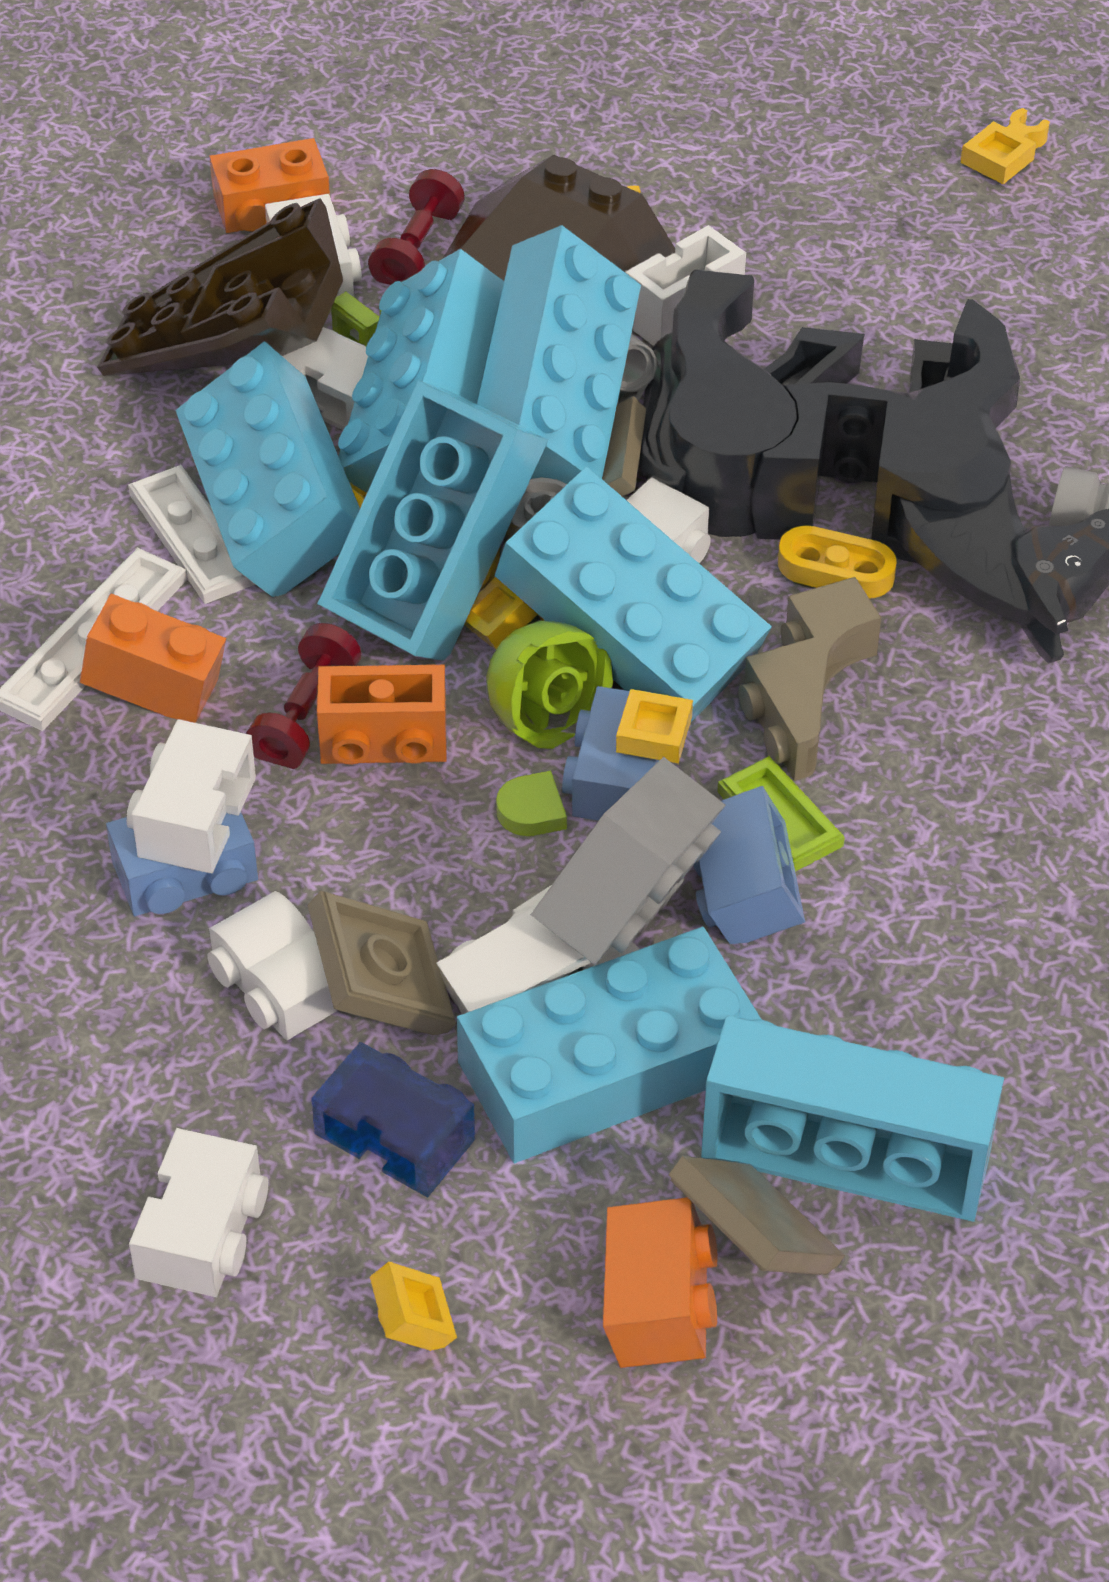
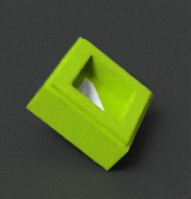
M348 292L337 296L331 308L332 330L367 346L370 338L376 331L380 316Z

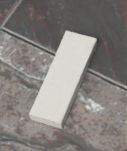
M182 465L128 484L131 498L177 565L186 569L188 581L204 604L256 585L233 567L212 508Z

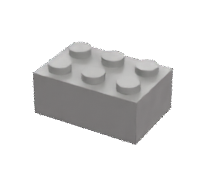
M663 757L603 814L530 915L594 965L611 947L622 954L639 932H642L659 910H662L685 881L684 876L695 862H698L720 835L721 831L712 823L726 805Z

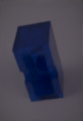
M362 1042L358 1043L311 1098L315 1135L358 1159L367 1150L387 1160V1163L382 1167L384 1174L427 1198L475 1141L474 1104L468 1101L462 1092L448 1084H437L413 1071L400 1057L392 1053L382 1054Z

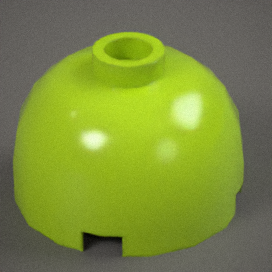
M538 621L515 629L499 644L490 659L486 675L487 695L490 706L499 722L509 731L537 748L554 749L575 736V733L561 731L577 723L580 710L591 711L597 686L612 688V664L606 650L598 648L594 637L570 624ZM570 710L566 726L544 730L548 727L549 712L552 714H563ZM526 714L529 716V718L533 721L534 724L530 723Z

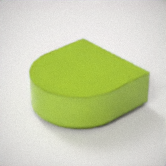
M551 770L513 778L499 789L496 798L497 818L500 824L509 832L520 836H536L567 829V815Z

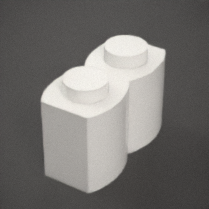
M274 891L209 928L212 951L207 954V959L211 970L223 986L228 988L236 983L244 992L247 1009L261 1028L266 1029L273 1025L284 1039L289 1040L338 1011L333 1007L315 933L298 909L281 893Z

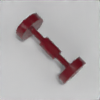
M438 169L424 170L416 177L409 190V199L416 211L400 239L385 238L379 241L369 256L368 267L377 282L392 285L397 281L403 282L422 271L425 267L423 256L418 251V248L434 223L432 216L452 220L457 216L464 203V190L455 177Z
M316 623L311 625L299 642V656L302 662L312 671L303 673L284 705L286 715L271 712L259 714L247 730L246 734L252 735L253 754L256 759L290 769L298 768L310 749V740L304 729L296 721L304 720L317 699L318 666H357L360 662L362 653L358 642L347 631L333 624Z

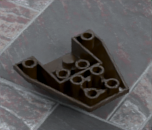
M321 198L301 207L298 203L287 205L279 210L270 222L151 294L143 293L132 299L122 311L124 317L117 330L107 339L108 347L97 366L102 375L110 376L233 365L238 359L246 356L264 341L281 356L317 342L343 282L327 208Z

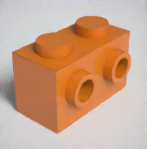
M314 138L209 156L213 195L226 233L243 230L253 232L265 225V204L324 194L330 195L329 176Z
M111 593L87 635L80 683L166 717L196 723L218 681L227 638L212 633L202 626L186 623L155 611L145 604L132 602Z
M445 664L318 666L317 721L321 764L447 762Z
M687 1197L607 1207L603 1328L620 1368L706 1358V1328L717 1326L716 1298L711 1283H707V1268L717 1266V1243L712 1225L701 1224L694 1203Z

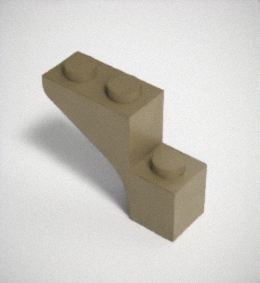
M856 577L788 596L786 623L781 625L783 646L746 657L744 684L738 688L742 711L749 721L759 720L764 729V743L768 755L777 764L783 762L794 781L809 777L816 770L823 695L827 684L845 667L877 656L881 616Z

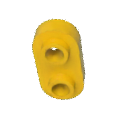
M816 526L795 527L787 531L780 539L778 567L781 573L793 582L818 588L856 577L869 599L886 594L894 585L897 564L896 556L888 546L881 542Z

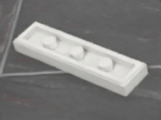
M137 547L0 687V711L43 731L86 686L80 683L87 635L110 594L112 593L132 602L145 604L151 609L158 611L187 581L186 569Z

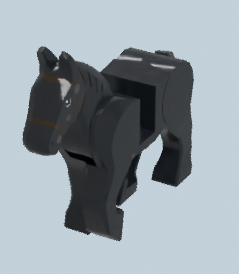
M704 270L692 271L686 284L684 296L674 308L672 333L662 337L652 348L657 359V369L644 393L643 406L646 408L638 464L639 472L646 479L649 480L652 477L709 507L708 534L718 537H743L755 533L757 539L780 540L787 531L795 527L814 526L821 476L838 478L845 483L877 482L871 540L888 546L894 552L896 558L920 564L940 582L976 605L1018 622L1038 654L1047 663L1061 660L1064 652L1060 641V633L1068 631L1067 623L1083 618L1109 586V509L1095 512L1080 523L1072 525L1023 527L1017 514L1010 479L1011 460L996 430L1017 407L1020 375L1005 325L973 299H967L954 332L953 343L914 339L909 393L847 384L859 374L865 334L802 327L787 351L762 369L725 342L727 337L742 331L752 320L753 276Z

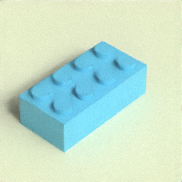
M563 225L512 245L477 405L548 439L531 479L540 477L550 478L568 484L586 466L602 479L641 284Z
M462 249L455 251L440 261H431L422 271L403 282H394L387 288L380 300L379 309L381 310V315L376 331L366 346L368 358L362 378L355 386L352 394L354 406L348 425L342 431L338 441L340 448L339 459L348 481L366 493L370 488L418 380L451 391L475 404L478 402L504 281Z
M264 341L246 356L238 359L232 367L201 391L193 394L188 401L176 409V413L233 567L270 596L275 597L289 592L341 552L360 507L306 376Z
M418 380L317 604L414 656L444 661L454 648L548 439L451 391Z
M587 466L505 543L494 575L545 621L570 624L594 637L598 648L606 650L611 659L613 680L624 690L630 691V689L693 700L691 722L745 669L746 657L758 654L772 627Z
M702 926L457 1016L458 1063L515 1164L705 1091L706 1080L726 1015L748 1020L761 1018L706 929Z
M726 1015L706 1080L701 1158L751 1164L758 1172L975 1222L991 1153L1004 1077L983 1073L979 1069L970 1066H952L913 1057L899 1050L886 1051L850 1043L832 1035H815L779 1027L761 1019L748 1020Z

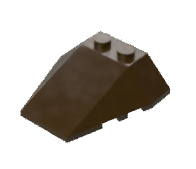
M552 155L505 181L477 201L443 258L462 249L504 281L512 245L561 225L624 272L658 253L666 258L675 253V247L643 194L621 185L615 179L603 177L578 166L568 158Z

